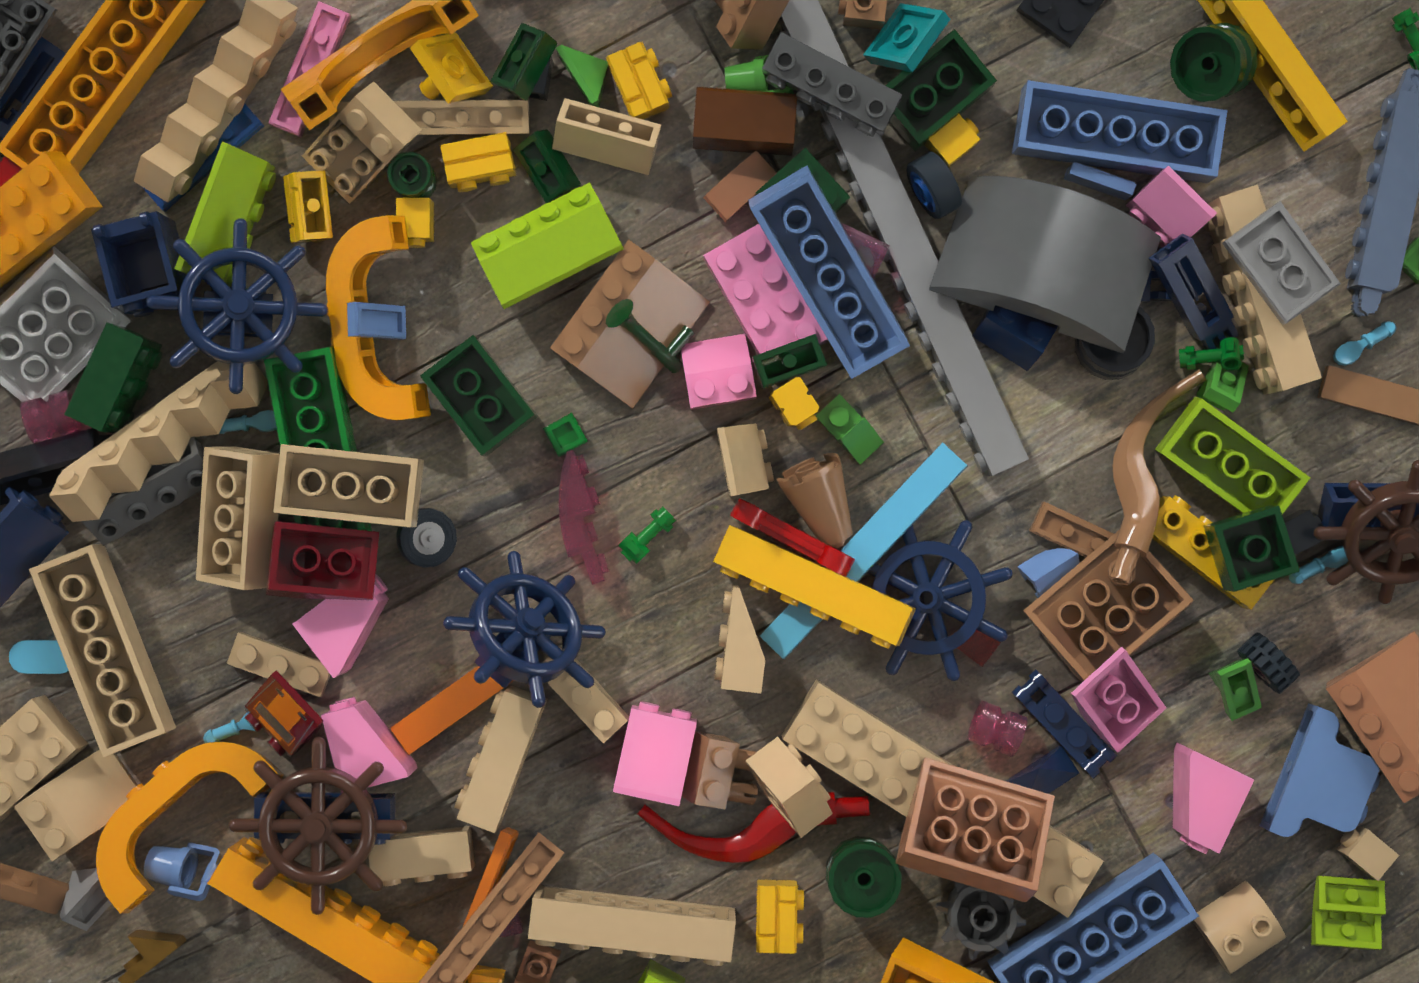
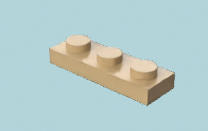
M243 632L237 633L227 661L228 665L267 679L277 670L293 688L318 697L323 696L330 678V673L320 660Z

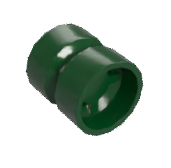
M404 152L394 157L389 164L388 180L401 197L429 198L436 190V173L428 161L420 154Z

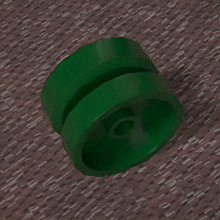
M1227 22L1198 27L1184 34L1174 46L1170 59L1171 76L1177 88L1188 98L1200 102L1216 101L1243 90L1253 79L1258 64L1257 48L1251 36L1240 26Z
M861 836L844 840L832 850L826 863L825 878L833 901L844 912L855 917L872 918L885 913L896 902L901 891L902 874L898 864H895L896 859L892 852L882 842L871 837ZM867 873L869 875V878L867 880L861 878V880L858 881V876L860 874Z

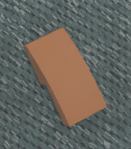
M756 150L714 186L703 198L724 222H727L749 203L748 200L754 197L755 193L776 172Z
M530 940L514 983H549L561 951L549 946L537 945L535 941Z

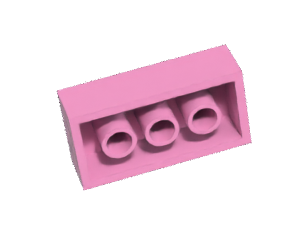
M760 224L704 254V261L757 355L816 334L820 345L828 340Z

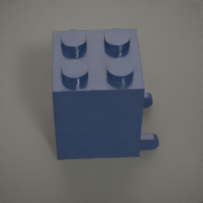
M146 211L140 213V216L106 225H93L91 232L111 308L123 311L124 314H133L136 318L144 317L154 313V310L149 308L146 303L149 296H179L181 285L187 274L174 269L179 258V254L173 248L174 241L179 239L174 220L157 211L152 213ZM169 284L168 286H164V287H161V288H157V289H153V290H149V291L142 292V291H144V290H148V289H152V288H155V287H159V286H163V285Z

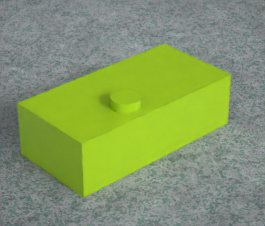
M1196 396L1155 448L1157 452L1241 513L1265 506H1280L1283 514L1311 478L1205 400Z

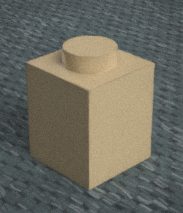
M1360 825L1350 832H1345L1340 840L1341 845L1336 849L1366 875L1377 881L1399 857L1394 850L1375 834Z

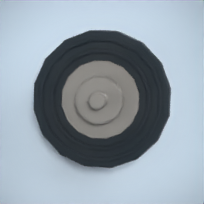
M432 508L419 509L417 527L399 526L396 533L397 547L401 555L409 563L423 568L436 567L445 562L453 553L457 542L456 529L451 519L443 512Z

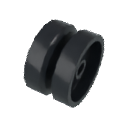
M1139 306L1124 353L1075 338V353L1080 364L1091 375L1104 380H1119L1133 374L1150 356L1155 344V328L1149 315Z

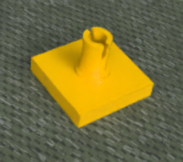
M456 32L417 40L410 47L428 74V77L420 83L419 87L422 94L430 100L436 99L441 93L449 104L484 95L494 87Z

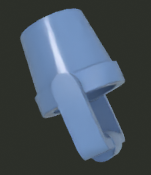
M188 843L187 847L182 848L153 846L145 859L144 876L149 880L169 886L167 892L173 896L202 901L206 898L210 887H212L207 883L222 860V855L217 848L195 843ZM198 854L211 856L212 859L206 867L198 891L188 889L197 871Z

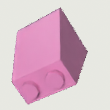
M376 574L373 600L325 599L293 623V626L333 678L348 672L352 668L389 600L385 594L388 588Z
M355 697L336 701L334 704L329 705L330 711L321 715L324 720L323 725L336 769L342 770L357 779L372 763L381 762L383 764L384 771L368 787L406 778L418 768L413 757L407 754L395 735L366 700L356 702Z
M640 702L639 706L632 705L613 792L680 806L697 719L691 718L692 713L685 710L672 709V713L658 711L659 705Z
M1176 743L1174 747L1173 829L1182 834L1180 840L1187 843L1188 846L1204 854H1207L1209 849L1220 854L1254 779L1184 745Z

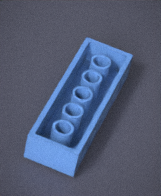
M1028 80L1021 89L1012 154L1069 163L1077 162L1088 166L1156 175L1169 165L1183 180L1209 183L1218 177L1227 110Z
M808 166L801 168L748 200L752 213L851 379L910 346L904 331Z
M1152 853L1081 899L1069 918L1061 913L1009 946L1008 953L1000 952L987 962L1001 983H1098L1199 917L1164 861Z

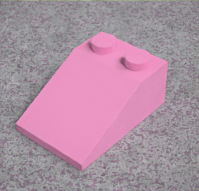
M1123 647L1117 650L1071 692L1080 714L1088 725L1117 753L1166 709L1164 703Z

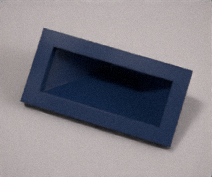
M1059 745L1006 781L1049 794L1078 775L1079 771L1064 748Z

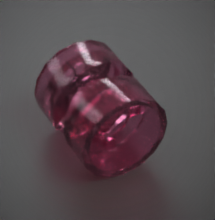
M70 390L50 394L48 401L40 397L21 402L20 410L23 424L32 443L52 439L55 432L64 436L81 431V422L64 415L73 396Z
M982 700L972 718L967 740L981 746L992 743L995 751L1013 757L1024 737L1027 717L1010 710L1002 714L1001 707Z

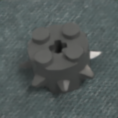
M954 881L955 888L950 892L947 901L936 903V908L946 914L949 927L941 937L943 941L960 940L965 947H968L971 960H975L980 951L995 950L994 948H997L1004 954L1008 953L1007 939L1009 940L1013 936L1016 927L1026 926L1027 923L1025 919L1017 915L1016 908L1013 905L1015 899ZM984 908L987 915H981L980 920H977L974 915L975 912Z

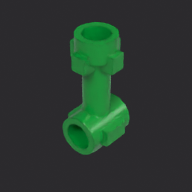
M1411 8L1392 17L1395 23L1392 27L1395 32L1403 31L1413 52L1407 55L1408 62L1412 69L1419 70V30L1415 25L1419 20L1417 12L1413 13Z
M1234 337L1223 339L1220 342V348L1195 351L1194 346H1186L1184 349H1179L1180 369L1187 368V370L1196 369V364L1221 362V366L1224 369L1236 370L1241 367L1244 360L1243 345H1240V341Z
M663 506L650 514L654 520L637 536L631 532L618 545L622 549L621 553L629 561L632 560L637 564L650 552L646 545L662 529L669 532L673 528L672 524L676 519Z

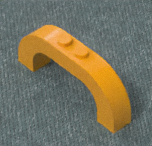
M396 215L379 216L364 220L353 226L341 237L331 254L327 267L326 294L328 302L326 306L328 307L327 315L330 319L332 331L331 347L334 348L340 379L349 395L359 406L373 415L391 420H404L431 416L427 385L425 383L401 385L389 380L377 364L373 338L348 337L347 303H368L366 281L372 264L386 253L409 249L405 216Z
M212 742L193 747L180 754L172 762L168 760L163 762L152 772L154 777L147 784L143 785L141 783L134 787L126 795L128 800L114 812L105 825L96 853L99 882L106 897L119 913H130L155 891L140 873L135 862L136 842L147 826L198 781L208 775L228 773L235 777L252 797H256L261 792H266L270 787L255 773L253 769L255 762L264 761L282 778L284 775L268 758L255 750L235 743Z

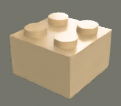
M777 736L748 758L746 763L764 795L802 838L833 814L827 803L831 797L820 784L822 780L810 764L805 767L801 762L803 758L792 744L786 746Z

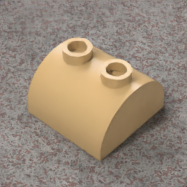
M1247 881L1242 882L1198 911L1199 917L1193 920L1229 975L1286 938L1282 927L1269 907Z

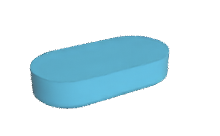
M23 640L14 644L9 652V662L12 668L19 673L63 674L69 672L57 640Z

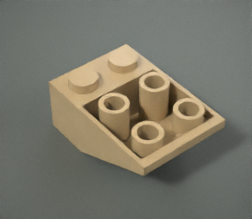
M373 81L347 104L305 151L302 157L316 171H325L326 181L350 204L422 130Z
M732 585L731 592L725 591L722 611L729 614L727 625L721 624L719 646L724 647L723 658L717 657L715 680H720L721 689L761 694L765 657L739 585Z

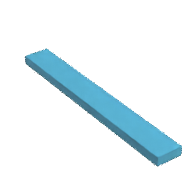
M943 442L840 550L855 559L846 577L859 582L968 467ZM799 602L798 607L789 604L765 629L760 637L782 659H785L822 619L809 613L812 607L802 602Z

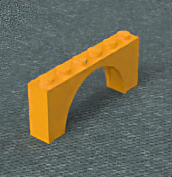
M412 0L281 88V91L306 127L311 130L338 112L337 106L345 94L378 66L411 47L417 40L440 34H453L479 15L470 0Z

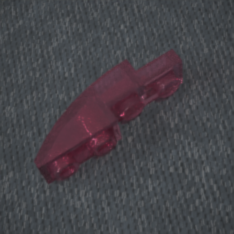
M571 450L566 453L559 485L561 531L568 558L578 554L582 555L592 585L605 581L604 573L610 572L604 553L597 554L594 542L599 539L593 522L587 523L585 517L597 513L595 506L600 505V501L595 487H588L584 475L588 474L589 470L583 454L577 456L576 451Z

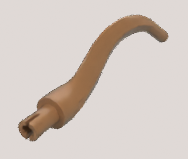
M1200 369L1151 400L1134 417L1118 443L1113 458V478L1123 507L1124 518L1115 542V547L1119 549V553L1110 579L1116 583L1130 585L1139 557L1147 556L1157 523L1160 497L1158 487L1144 459V444L1147 435L1160 413L1169 403L1206 381Z

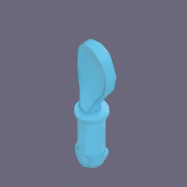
M1390 321L1383 322L1381 326L1368 334L1361 335V340L1342 344L1334 351V361L1342 366L1353 364L1359 359L1364 348L1372 349L1373 345L1387 337H1391L1396 331V325Z
M261 411L250 418L247 415H243L238 418L226 419L219 434L240 430L248 431L249 427L256 428L262 432L274 431L277 429L274 411Z
M1336 547L1325 556L1314 558L1310 563L1300 567L1299 572L1290 574L1289 580L1294 584H1301L1304 580L1317 573H1323L1325 567H1340L1348 561L1343 547Z
M248 713L237 723L235 720H231L228 724L208 730L204 734V742H219L233 735H240V730L242 729L255 731L244 718Z

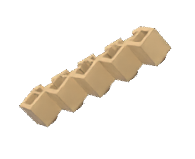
M246 0L239 25L220 37L213 64L194 76L186 104L167 116L160 142L140 156L134 178L135 183L166 202H169L178 194L183 195L191 186L192 179L206 158L216 149L218 141L227 126L241 112L245 100L259 79L267 73L272 60L286 39L290 38L295 31L297 23L294 19L298 7L287 0Z
M219 361L215 362L63 469L49 497L72 522L99 520L113 493L140 491L151 466L179 462L191 437L218 435L230 410L257 407L267 388L268 380L256 363L245 364L243 366V390L239 394H233L229 390L230 364Z

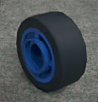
M928 152L907 165L906 172L911 188L922 207L930 216L935 219H941L961 207L962 197L958 184L940 156L934 152Z

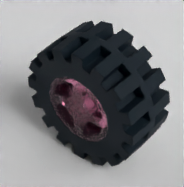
M1256 632L1237 650L1239 657L1242 659L1249 658L1257 677L1278 694H1281L1300 676V672L1297 671L1298 669L1292 664V661L1261 633Z

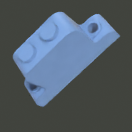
M1308 703L1260 823V826L1283 837H1289L1299 831L1305 818L1315 820L1342 832H1350L1364 821L1368 812L1366 804L1369 796L1377 789L1380 782L1379 766L1373 757L1341 745L1336 741L1340 723L1333 712Z

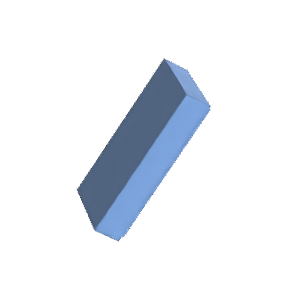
M1077 162L1072 163L1067 168L1064 176L1065 180L1123 200L1131 197L1136 187L1133 181Z
M363 302L347 303L348 337L391 340L406 339L405 306Z

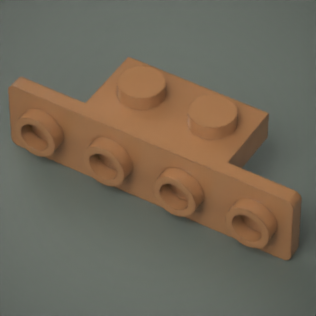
M0 863V899L54 915L58 913L69 890L68 883Z

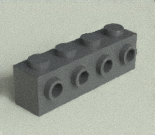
M782 32L762 68L763 74L767 76L765 81L780 90H784L786 86L796 91L795 97L811 106L817 102L827 107L825 112L840 121H844L846 117L856 122L855 128L871 137H874L875 133L881 136L884 134L902 98V94Z
M191 437L179 462L152 465L140 491L113 493L99 520L81 522L104 546L115 539L123 537L127 532L139 525L150 522L157 515L171 507L180 505L184 500L200 492L202 489L204 447L196 437Z

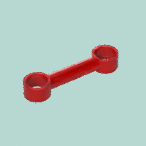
M741 498L738 499L730 516L742 523L761 531L844 577L847 576L855 561L853 557L814 538Z

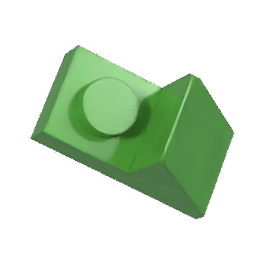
M1212 362L1205 375L1206 381L1201 383L1196 396L1221 410L1227 409L1234 412L1241 403L1249 365L1242 362L1240 368L1226 370L1221 366V362Z
M840 394L816 415L817 420L859 465L884 443L865 417L862 418Z
M1249 658L1237 660L1209 673V676L1221 692L1225 712L1231 721L1262 708L1252 663Z

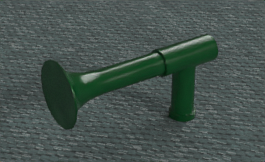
M630 299L618 302L608 313L606 325L609 328L624 327L651 351V354L672 373L679 372L683 363L676 356L691 337L695 336V333L684 325L675 339L666 347L656 340L634 318L632 314L633 302Z

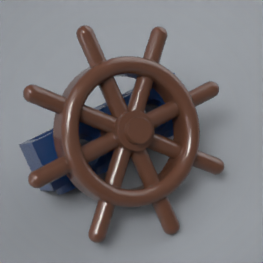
M1419 460L1412 463L1408 481L1361 483L1355 479L1349 483H1325L1318 510V517L1323 526L1315 528L1313 535L1318 540H1341L1343 550L1348 559L1346 563L1327 575L1326 580L1328 584L1337 585L1357 572L1368 580L1381 583L1378 600L1382 604L1390 603L1395 585L1419 580ZM1359 540H1379L1361 552L1359 550ZM1390 550L1387 562L1375 560ZM1411 553L1414 556L1412 559L1402 561L1404 554Z
M316 737L312 741V767L298 770L283 780L264 761L255 762L253 766L255 773L272 790L271 792H261L254 798V818H234L229 822V829L232 832H254V838L260 839L262 849L270 862L253 880V887L256 890H263L280 873L295 882L311 885V911L315 915H320L324 912L325 885L341 881L353 873L372 891L381 890L383 887L382 880L364 862L370 855L374 845L385 844L386 840H390L394 834H402L408 828L404 820H395L396 793H369L366 789L384 771L383 764L381 762L372 763L357 779L342 770L326 767V742L322 737ZM312 783L311 792L293 791V789L301 785ZM326 784L335 786L342 790L343 793H325ZM292 811L299 819H285V812ZM359 812L361 819H351L352 813ZM285 839H295L285 849L280 844L284 843ZM352 839H360L356 850L353 852L347 844H351ZM325 843L343 861L342 863L325 868ZM309 844H311V867L302 865L294 860Z

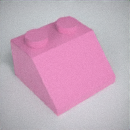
M1169 165L1156 174L1126 204L1130 209L1129 214L1131 217L1144 225L1146 224L1161 237L1159 242L1161 247L1166 246L1182 233L1192 237L1217 214Z
M745 334L687 343L682 348L681 354L691 410L757 398Z

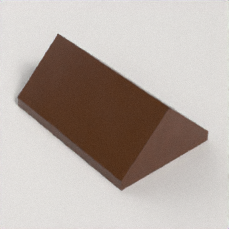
M697 87L693 149L753 153L757 150L760 154L792 156L797 107L796 94Z

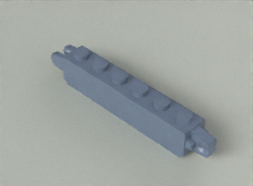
M1408 68L1403 71L1396 92L1384 99L1380 110V117H1383L1381 130H1378L1373 142V149L1377 151L1375 160L1370 164L1366 175V181L1370 182L1367 195L1363 196L1359 207L1362 220L1360 227H1357L1353 235L1352 245L1356 247L1354 257L1349 261L1345 272L1346 279H1349L1347 289L1354 290L1351 301L1353 304L1350 310L1358 317L1374 314L1375 311H1378L1377 308L1381 302L1382 294L1397 288L1400 281L1419 193V70Z

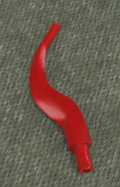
M828 792L831 799L827 803L833 814L817 826L836 825V818L870 816L868 796L835 798L834 792ZM646 804L637 813V815L680 848L697 856L720 862H750L762 858L773 852L796 833L773 804L767 806L743 831L723 838L696 836L678 830Z

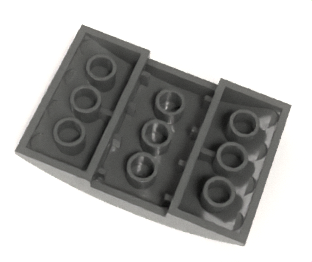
M970 176L962 197L961 207L957 210L929 290L991 311L994 310L995 305L1058 325L1060 326L1058 333L1124 353L1152 267L1149 257L1157 252L1161 237L1123 211L1066 188L1015 177Z

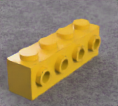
M1176 495L1173 498L1162 496L1159 502L1158 518L1152 539L1240 607L1252 610L1274 580L1235 592L1223 590L1203 527L1213 522L1202 515L1198 519L1188 511L1191 506Z

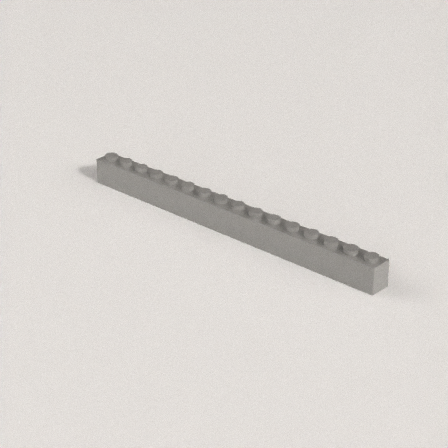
M789 0L778 20L783 29L782 33L848 66L819 1ZM815 102L812 106L813 110H820L825 121L821 123L824 135L828 141L834 140L839 151L835 153L837 163L842 172L847 170L852 182L849 183L850 191L856 202L862 201L866 210L862 214L865 224L870 232L875 230L880 242L877 243L879 254L884 262L889 260L894 271L890 274L893 285L897 292L903 291L908 301L904 304L905 311L910 321H917L922 332L918 334L921 346L925 352H931L936 362L932 364L933 372L939 382H945L949 391L945 395L952 412L958 411L963 421L959 425L961 433L967 443L972 441L977 453L973 455L979 471L981 473L986 471L987 476H994L1029 460L956 299L929 290L938 260L881 136L875 133L874 137L862 133L855 128L856 122L846 117L844 121L837 120L825 112L827 107Z

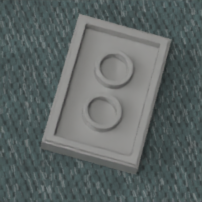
M1281 201L1274 204L1222 242L1282 325L1287 324L1341 284Z

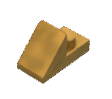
M147 930L134 931L128 938L139 951V954L123 966L127 972L118 978L119 982H136L186 942L187 939L184 935Z

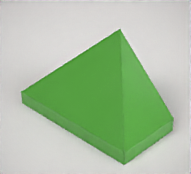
M564 45L558 46L556 48L558 57L588 103L599 107L608 69L607 61Z

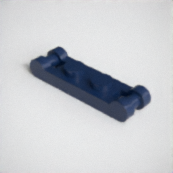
M1035 669L1028 676L1030 680L1022 687L1018 685L1012 691V694L1086 773L1094 779L1100 773L1099 769L1107 761L1111 763L1117 755ZM1040 689L1045 695L1035 703L1031 696ZM1093 745L1098 752L1089 760L1083 753Z

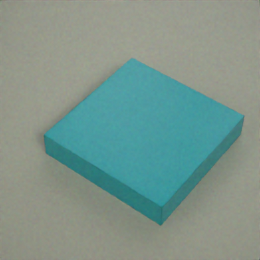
M900 3L863 56L871 64L913 72L951 19L944 10Z

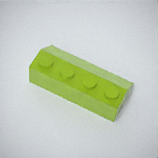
M222 142L185 239L201 258L221 249L233 248L234 222L239 218L247 222V248L250 249L253 236L250 233L254 222L258 223L264 212L263 198L266 191H271L276 179L275 167L268 161L225 142ZM179 255L174 269L187 274L192 267ZM232 264L215 269V273L231 287Z
M590 182L471 242L476 256L503 309L624 249Z

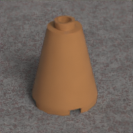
M837 453L823 454L824 461H815L814 457L785 470L782 473L783 478L778 477L776 480L781 490L816 538L837 549L849 542L848 538L853 534L841 460Z

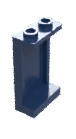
M11 487L5 491L10 501L0 512V607L30 576L29 569L40 565L69 533L61 522L64 517L50 505L44 508L39 505V501L29 492L23 490L19 493Z

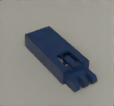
M42 36L0 99V143L66 55L64 51ZM15 99L20 101L23 105L19 111L12 108L10 110L12 114L8 119H5L3 116Z
M1182 233L1149 257L1191 336L1200 340L1206 350L1217 349L1213 342L1214 339L1220 346V342L1226 338L1223 332H1226L1229 337L1236 338L1239 336L1231 320L1234 318V315L1193 238ZM1202 293L1212 309L1209 313L1206 311V305L1201 302L1196 305L1194 300H1199L1198 296Z

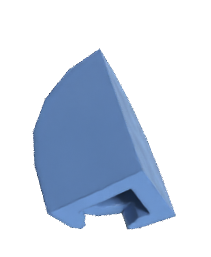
M1056 548L1033 556L1019 565L1018 569L1025 581L1028 579L1033 583L1036 590L1034 595L1039 598L1080 562L1078 553L1070 549Z

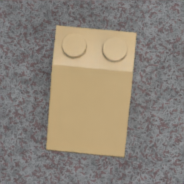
M756 423L717 428L729 496L732 497L769 489L768 482H773L774 477L771 462L764 463L762 450L768 449L764 429L758 430Z
M99 749L16 804L14 808L50 860L54 861L103 829L114 812L128 800L126 795L137 784L116 753L102 757Z

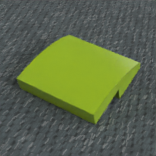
M1317 876L1313 898L1311 945L1382 950L1381 916L1386 914L1385 881Z

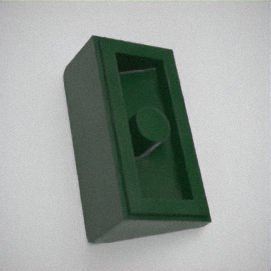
M521 23L490 82L523 100H528L557 46V41L545 31Z
M547 129L535 131L513 149L545 203H549L581 185L563 153L552 149L554 138Z
M816 334L752 357L762 389L827 366Z

